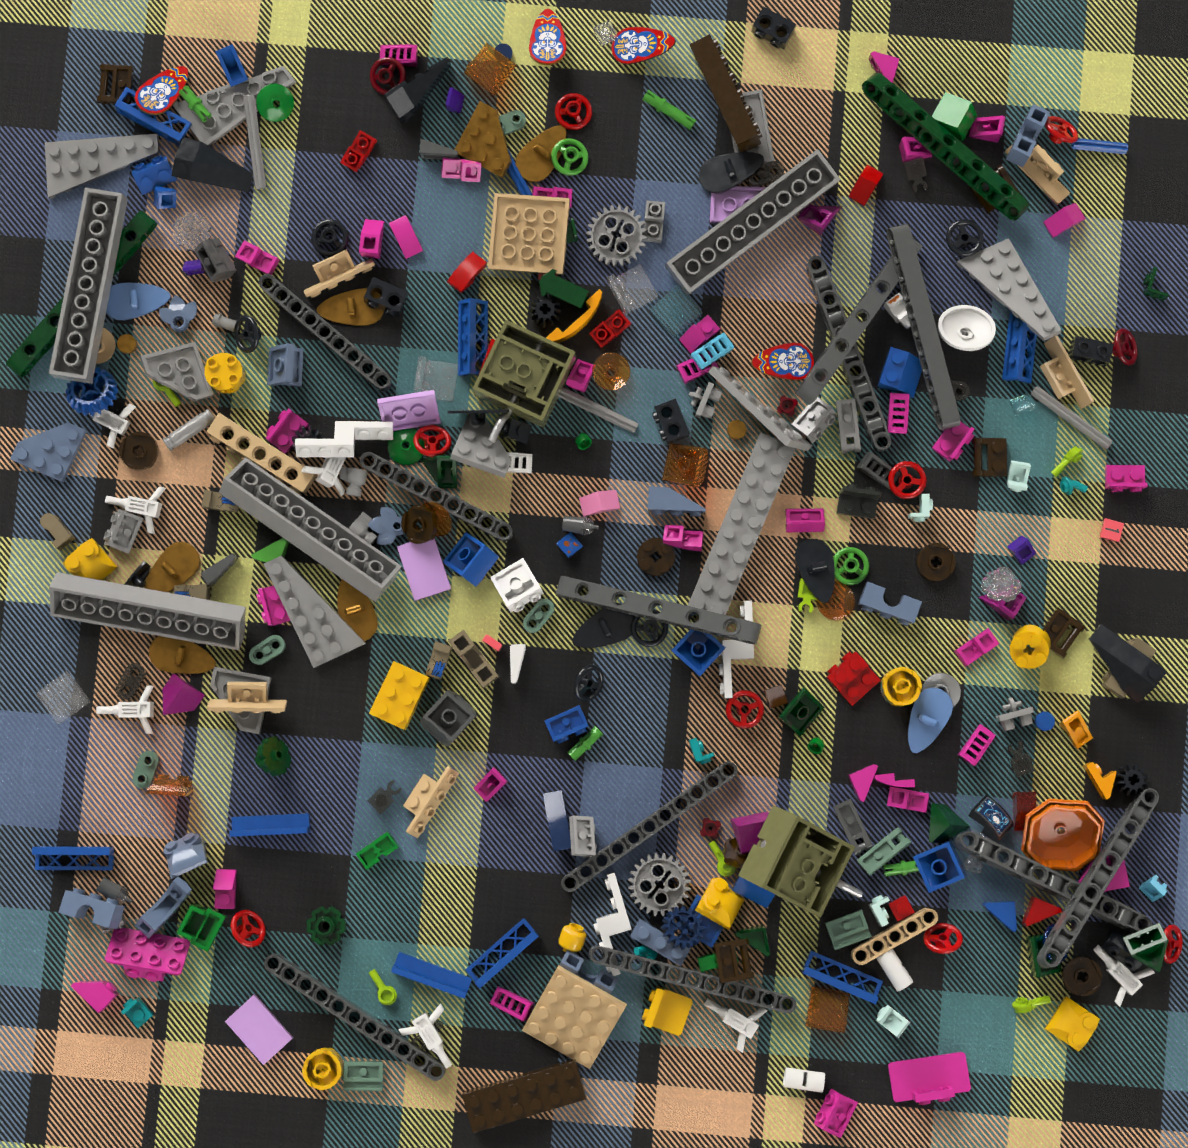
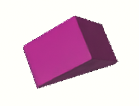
M875 51L870 53L869 61L876 73H881L893 83L900 58Z
M1005 116L976 118L971 126L969 137L998 143L1003 133Z
M903 137L901 139L899 148L903 164L932 157L931 152L914 137Z
M1074 203L1063 207L1045 220L1043 224L1052 238L1086 218L1078 205Z
M875 764L847 775L858 800L861 802L865 801L878 768Z
M493 767L473 789L487 802L508 781Z
M1124 860L1105 891L1130 887Z

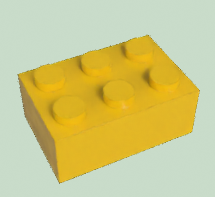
M393 661L369 714L406 730L430 677Z

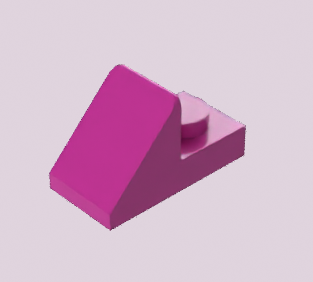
M707 315L696 325L693 324L679 341L691 354L719 332L720 328Z
M577 359L566 385L575 390L585 392L595 365Z
M216 870L213 890H215V909H235L237 870Z

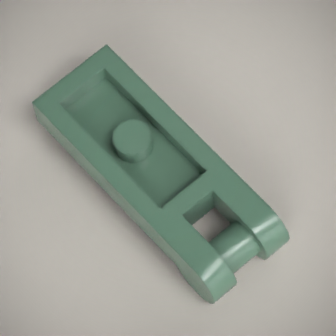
M899 827L857 859V862L869 876L911 844V840L908 837L905 838L902 834L903 831ZM894 839H897L900 842L896 846L892 842Z

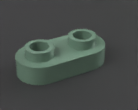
M519 110L499 116L505 136L523 129L526 124V117ZM519 117L520 120L518 122L513 121V118Z
M541 599L530 610L523 620V626L527 632H538L554 613L552 601ZM542 606H548V611L542 612ZM531 620L536 621L537 624L535 627L529 626V622Z
M278 635L268 637L250 650V660L257 665L267 663L285 650V640ZM274 642H279L277 649L273 647ZM258 652L263 653V657L261 659L257 658Z
M145 751L140 755L133 774V783L136 787L148 788L153 783L160 763V758L156 752ZM147 757L152 759L150 764L146 763ZM141 775L145 777L144 782L139 781Z

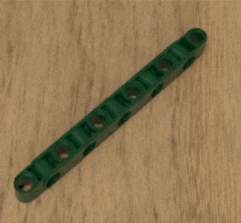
M874 73L863 82L862 90L871 100L1008 219L1015 221L1028 210V201L885 76L881 73Z
M139 211L122 229L113 277L157 226V222L144 211ZM136 234L134 240L128 241L129 235ZM63 297L6 362V366L20 378L26 376L54 345L58 326H53V322L60 318ZM31 347H35V352L32 355H28V350Z

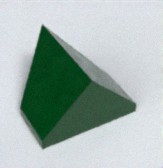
M442 455L420 459L439 488L457 489L458 461L450 459L451 456Z
M932 803L929 842L943 843L970 827L945 804Z
M1160 923L1123 937L1133 958L1160 972L1168 944V939Z
M764 925L735 931L734 934L740 939L748 938L749 945L767 957L769 956L770 951Z

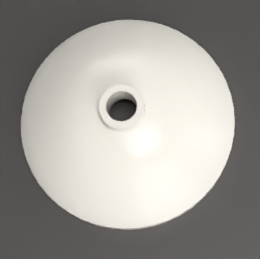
M958 305L951 307L943 312L939 318L938 332L941 338L948 345L959 350L975 351L988 346L995 336L996 327L991 316L974 306Z

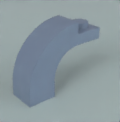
M179 876L176 877L166 892L140 917L135 926L148 938L154 935L190 896L192 889L188 883Z

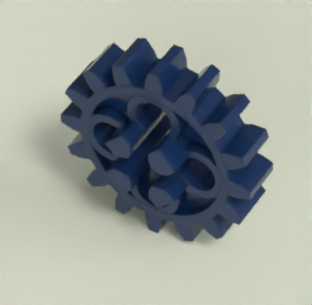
M682 906L679 911L675 907L672 910L673 912L669 911L666 914L667 917L662 920L665 924L661 929L666 930L663 937L668 936L667 943L673 942V948L680 945L681 950H684L686 946L688 949H691L693 944L697 945L699 943L698 939L703 937V934L700 933L704 930V927L700 926L703 920L696 918L698 913L692 914V908L686 911L685 906ZM688 919L691 920L692 923H690L678 935V937H676L674 933H676L677 930L688 921Z

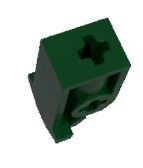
M555 269L542 275L539 281L542 296L545 297L549 293L584 309L586 301L590 296V291L556 276L557 270Z

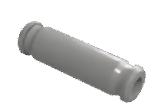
M206 409L205 412L198 414L170 433L168 437H164L163 442L170 451L174 450L173 448L180 446L210 426L215 419L214 415L209 409Z

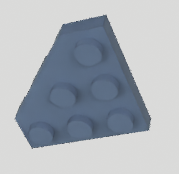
M69 422L19 441L10 460L64 483L87 430Z

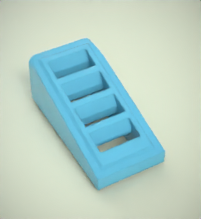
M722 333L691 353V357L700 370L730 353L734 346L726 334ZM713 345L717 348V350L719 351V354L716 352V350L714 349ZM706 349H708V351L711 353V355L713 356V358L710 357V355L708 354V352L706 351ZM700 353H702L707 362H704V360L699 355Z

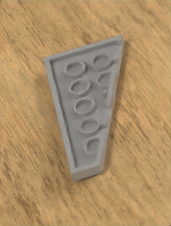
M285 66L263 72L262 75L253 78L249 77L247 81L233 87L228 84L196 96L203 101L204 107L212 114L210 119L203 114L207 119L206 122H202L194 110L189 109V104L185 100L175 102L173 107L182 118L191 122L192 126L190 129L198 140L210 147L246 120L243 100L245 95H254L256 104L259 91L266 85L281 84L288 89L296 81Z
M158 134L45 142L48 198L52 199L56 195L69 192L75 187L96 181L119 169H125L133 163H139L159 155Z
M1009 238L957 261V265L961 269H965L969 276L982 284L988 293L1004 307H1008L1014 316L1019 317L1025 322L1027 327L1040 339L1045 341L1061 334V328Z
M713 366L709 370V373L785 446L808 451L813 446L791 428L787 421L779 418L772 407L765 406L753 394L748 392L738 380L729 376L730 373L725 368Z
M282 555L264 563L313 668L366 644Z

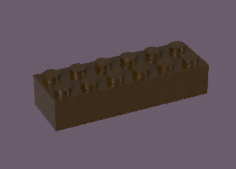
M709 34L689 44L739 151L746 152L760 145V138L763 137L756 121L752 123L754 121L753 114L748 105L744 106L747 103L741 89L736 90L739 86L725 56L722 55L723 53L717 39L712 40Z
M576 1059L473 1088L462 1093L473 1133L583 1101L587 1098Z

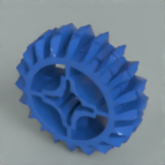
M99 367L95 369L92 384L71 381L67 383L68 389L65 390L66 399L70 403L71 408L75 409L79 414L82 412L85 416L88 413L94 416L95 412L101 415V410L103 409L108 411L107 406H113L112 400H117L116 394L118 393L117 382L112 374L108 373L105 369L101 370Z

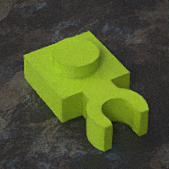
M800 578L797 598H803L798 606V611H802L803 605H808V613H812L813 605L811 600L816 601L817 599L809 591L803 579Z

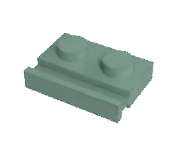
M862 910L825 922L834 950L872 937Z
M344 1061L343 1091H383L384 1061Z

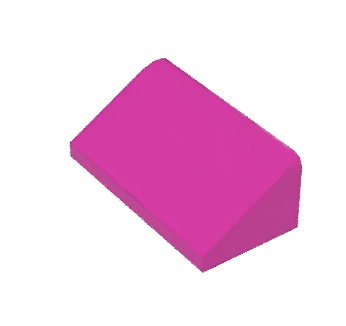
M824 508L786 509V532H824Z

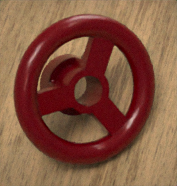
M384 57L377 60L371 67L370 82L378 93L384 95L390 90L381 88L376 80L389 84L392 89L397 86L393 80L395 67L400 71V81L398 84L406 81L405 69L398 60ZM390 63L388 69L382 68L378 71V74H375L380 65ZM386 73L389 74V78L387 80L385 79Z
M1121 328L1115 334L1114 342L1112 343L1114 344L1112 354L1118 357L1123 364L1133 365L1138 354L1137 344L1131 332Z

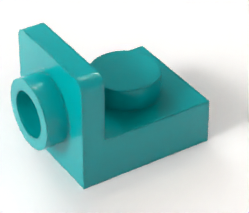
M697 738L688 740L695 762L700 761L702 765L712 761L711 757L715 756L714 752L702 755L704 747L701 740L697 741Z
M139 997L135 1000L130 998L123 1004L124 1009L121 1011L123 1015H127L137 1028H140L154 1015Z

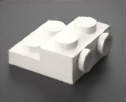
M523 558L490 577L510 613L523 610L525 604L530 601L532 603L540 600L541 595L544 594Z

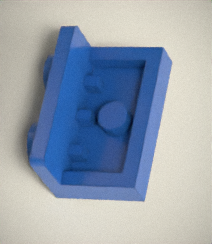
M157 156L151 160L152 162L146 165L144 163L138 164L132 170V175L142 195L153 191L156 186L162 187L177 180L176 177L171 176L172 168L167 156Z
M580 705L545 720L553 742L558 741L559 744L569 740L568 736L573 733L578 736L587 732L586 727H589Z

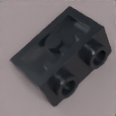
M1115 928L1112 929L1101 948L1121 962L1126 968L1135 971L1143 963L1130 955L1123 940L1125 936Z

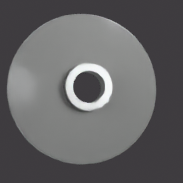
M936 673L925 680L922 691L933 687L943 688L951 698L953 707L958 703L961 689L953 676L946 673Z

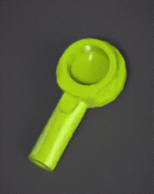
M153 380V386L158 391H164L175 407L181 404L172 389Z
M1077 446L1071 448L1061 460V463L1051 473L1057 477L1065 470L1068 464L1072 462L1077 463L1083 457V449Z
M715 840L708 843L718 860V872L725 877L733 875L736 868L724 862V855Z
M373 969L369 972V975L379 989L378 999L383 1005L393 1004L397 999L396 990L391 986H386L377 971Z
M1049 995L1033 1000L1020 997L1015 999L1012 1007L1016 1013H1027L1036 1008V1006L1051 1003Z

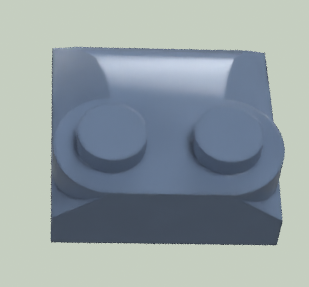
M188 833L176 841H170L163 850L167 858L171 879L208 863L205 841L197 833Z

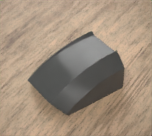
M447 690L421 718L420 723L442 745L449 747L477 714L474 708L460 695Z

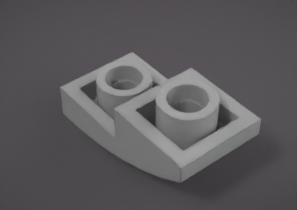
M646 201L644 228L648 232L643 235L647 236L648 240H644V242H662L665 202Z

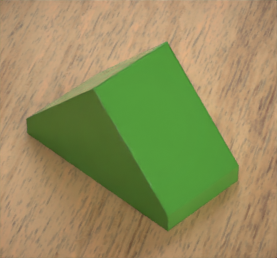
M282 538L251 556L253 559L264 563L281 555L285 558L289 541Z

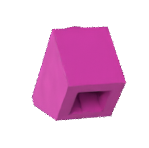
M365 219L359 246L361 257L380 259L384 221Z

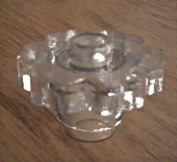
M187 212L184 218L178 217L173 224V228L176 230L173 233L176 243L179 246H184L187 251H195L194 249L202 241L211 239V235L208 233L211 231L208 220L205 217L200 218L196 212Z
M999 567L997 570L986 573V577L982 578L981 587L982 591L987 593L988 598L995 601L1003 600L1009 602L1015 600L1016 596L1020 594L1021 582L1015 579V575L1012 574L1010 568Z

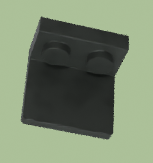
M847 484L839 492L836 514L875 519L877 502L882 492L877 491L878 489L874 487L859 489L858 485Z

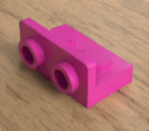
M289 408L287 411H282L278 417L279 421L275 426L272 425L266 432V439L285 454L289 452L292 444L295 443L292 441V437L297 436L295 431L299 430L302 432L301 426H304L305 429L309 426L306 421Z
M961 422L959 426L945 429L931 449L949 462L953 458L957 460L963 452L961 447L964 443L968 445L975 436L972 434L974 428H969Z
M1145 465L1105 466V489H1111V492H1123V489H1130V492H1142V489L1148 487V483H1145Z
M274 585L258 588L259 593L256 596L259 605L262 604L264 612H261L264 623L271 627L291 621Z
M830 1089L820 1111L816 1115L814 1124L822 1130L841 1138L858 1102L838 1093L834 1089Z

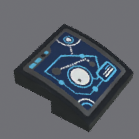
M987 794L968 815L984 826L981 833L996 843H999L1014 826L1008 813Z

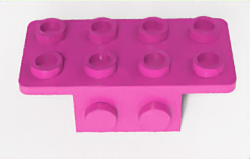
M118 927V929L113 931L105 955V961L111 964L122 965L125 975L131 978L141 977L152 982H163L165 973L181 975L190 947V941L156 933L148 938L139 930Z
M963 1052L902 1060L888 1064L892 1096L895 1102L914 1100L916 1103L919 1102V1105L930 1104L931 1100L937 1099L939 1102L950 1101V1097H955V1093L968 1092L971 1089L966 1055Z

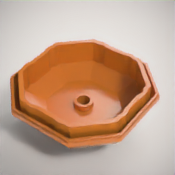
M1047 799L1026 815L1021 851L1029 859L1052 870L1078 871L1094 860L1099 854L1105 820L1088 801Z

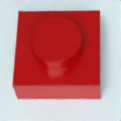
M906 895L888 903L897 922L915 913Z

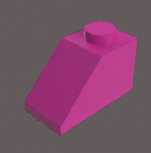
M78 981L71 985L98 1013L104 1011L119 995L116 991V986L110 981Z

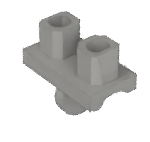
M709 382L703 396H701L703 389L699 387L695 393L690 392L688 395L692 398L690 405L696 407L697 402H700L695 417L712 418L716 408L706 405L708 399L716 402L720 400L722 392L715 388L713 383Z
M1011 697L1008 698V704L1002 706L1003 711L1010 710L1011 712L995 717L997 722L1001 723L1003 730L1008 731L1015 729L1012 719L1015 717H1019L1021 727L1033 724L1031 715L1034 712L1033 707L1017 710L1016 708L1022 706V702H1014Z

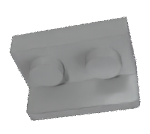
M817 397L791 425L813 444L822 436L826 428L834 423L837 414L830 405Z
M118 509L112 515L110 530L107 529L105 532L104 544L129 554L144 518Z
M574 815L569 817L571 855L583 856V859L595 856L597 845L595 843L593 817Z

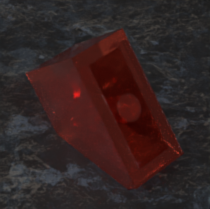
M1012 792L1014 831H1024L1026 815L1037 807L1036 792Z

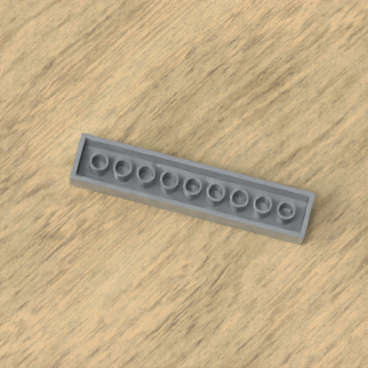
M817 149L669 260L665 267L688 296L827 192L841 179Z
M85 188L49 369V374L54 378L89 384L93 383L128 201L122 193Z
M760 433L688 606L726 615L795 448L787 447L780 440Z
M246 457L223 480L219 490L220 494L376 602L396 579L402 567Z
M58 572L49 586L50 614L54 617L234 650L240 649L245 636L246 607Z

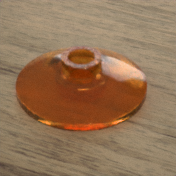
M605 353L598 357L593 365V378L597 385L605 390L620 389L629 380V363L620 354ZM614 370L615 374L613 376L608 375V371Z
M428 501L422 504L437 514V532L435 536H445L448 534L452 527V520L448 511L437 502Z
M841 582L834 583L833 594L828 603H821L817 599V607L820 613L831 620H841L847 617L853 611L855 605L853 591ZM834 597H838L840 599L839 604H835L833 602Z

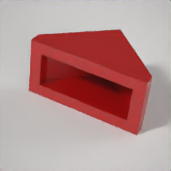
M867 164L848 197L865 206L882 178L883 173Z
M1031 897L1022 919V924L1026 927L1061 913L1062 909L1036 897Z

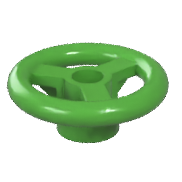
M567 138L559 141L553 147L551 160L553 166L560 173L568 176L577 175L587 166L588 152L581 142ZM572 144L577 146L581 151L579 152L575 147L572 146L565 148L563 145ZM558 150L563 154L566 161L564 168L557 161ZM567 154H572L573 158H568ZM583 157L581 165L574 170H570L571 163Z
M846 547L839 550L833 557L835 578L839 582L846 585H855L866 578L869 572V561L861 550L854 547ZM848 553V558L844 561L843 566L837 569L839 558L843 554ZM854 553L862 559L864 564L863 570L859 568V562L854 558ZM849 562L854 564L853 569L848 568L847 564ZM844 572L856 573L859 577L846 579L840 574Z

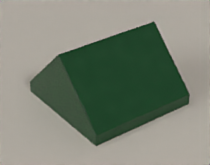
M803 687L777 718L801 737L825 707Z
M1050 933L1026 936L1031 975L1036 978L1062 971L1061 963L1056 967L1042 968L1037 962L1038 953ZM1047 954L1046 961L1050 964L1052 958Z

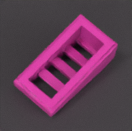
M417 45L380 46V59L385 57L386 51H389V57L393 58V51H396V60L403 66L417 67ZM400 52H404L403 59H400ZM408 52H411L410 59H407Z
M701 354V358L706 362L705 357ZM692 358L677 365L676 368L684 384H687L709 373L713 366L718 367L715 361L711 364V367L707 366L704 370H700ZM692 364L695 365L698 371L697 373L694 372L691 366ZM685 367H688L691 373L690 376L687 375Z
M890 393L887 430L889 433L907 434L910 394ZM894 399L905 400L904 403H894ZM893 407L904 408V411H894ZM893 415L903 416V419L893 418ZM892 423H900L902 427L892 426Z
M979 724L958 753V756L970 765L976 766L996 735ZM981 731V732H983L985 735H987L989 738L986 740L985 738H983L982 736H980L978 733ZM977 737L984 745H980L974 739ZM973 744L980 749L979 752L970 747V745ZM967 750H969L976 756L974 758L971 757L969 754L966 753Z
M497 986L489 1003L521 1021L528 1020L535 1005L534 1002L500 986ZM503 993L505 996L500 1004L498 1001ZM511 997L512 999L508 1007H506L505 1005L508 1001V998ZM516 1000L519 1001L516 1009L513 1010ZM523 1005H526L525 1008H524V1010H523V1012H522V1014H521L520 1011H521Z

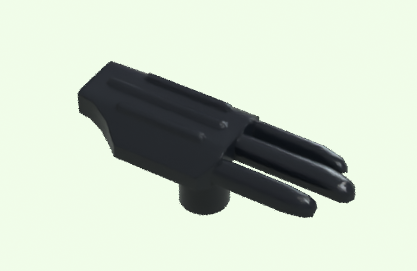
M143 561L124 585L143 588L146 584L144 580L148 576L151 566Z

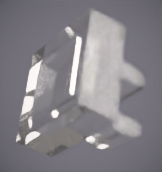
M611 20L593 27L600 46L618 39Z

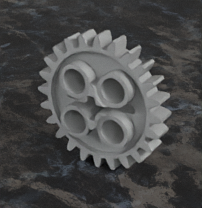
M611 205L610 211L604 207L603 214L597 212L598 219L591 218L594 225L588 224V227L592 229V231L586 232L588 236H591V238L587 239V243H592L589 249L595 250L593 253L594 257L600 255L598 259L600 262L606 259L605 264L607 266L611 261L614 267H616L617 262L622 267L624 266V261L631 264L630 258L637 260L635 254H643L640 247H646V244L642 242L648 240V237L643 235L648 232L646 228H642L645 222H639L641 215L635 216V210L629 213L628 206L622 210L621 205H618L617 210H615L613 205ZM615 220V227L608 228V221ZM621 220H624V223L622 224V226H621V228H620V231H619L620 222H621ZM633 226L634 231L631 234H626L624 232L625 228ZM619 231L621 238L617 237L615 241L613 234H617ZM609 238L610 242L608 245L602 246L600 244L601 239ZM615 242L614 250L611 252L610 249ZM620 244H627V250L624 252H619L618 247Z
M655 853L652 859L648 854V861L645 862L641 858L642 865L635 864L637 871L630 872L634 875V878L628 879V881L633 882V885L629 886L628 889L634 890L630 897L636 896L637 899L634 901V904L640 902L639 909L641 910L646 907L647 914L653 910L654 916L657 915L658 911L664 916L665 910L672 912L671 908H678V903L685 904L682 900L683 897H689L685 894V891L691 890L690 887L686 886L691 880L685 879L689 872H682L685 865L679 867L680 860L677 859L673 862V855L666 859L665 853L662 854L661 858ZM656 865H660L664 869L663 874L660 876H655L652 872L653 867ZM670 870V875L663 882L664 888L659 887L652 898H648V895L656 887L654 882L656 880L661 881L666 872ZM672 877L677 878L679 881L676 888L668 886V880ZM649 881L651 889L643 891L640 888L641 882ZM658 893H664L667 896L666 901L662 904L658 903L655 899Z

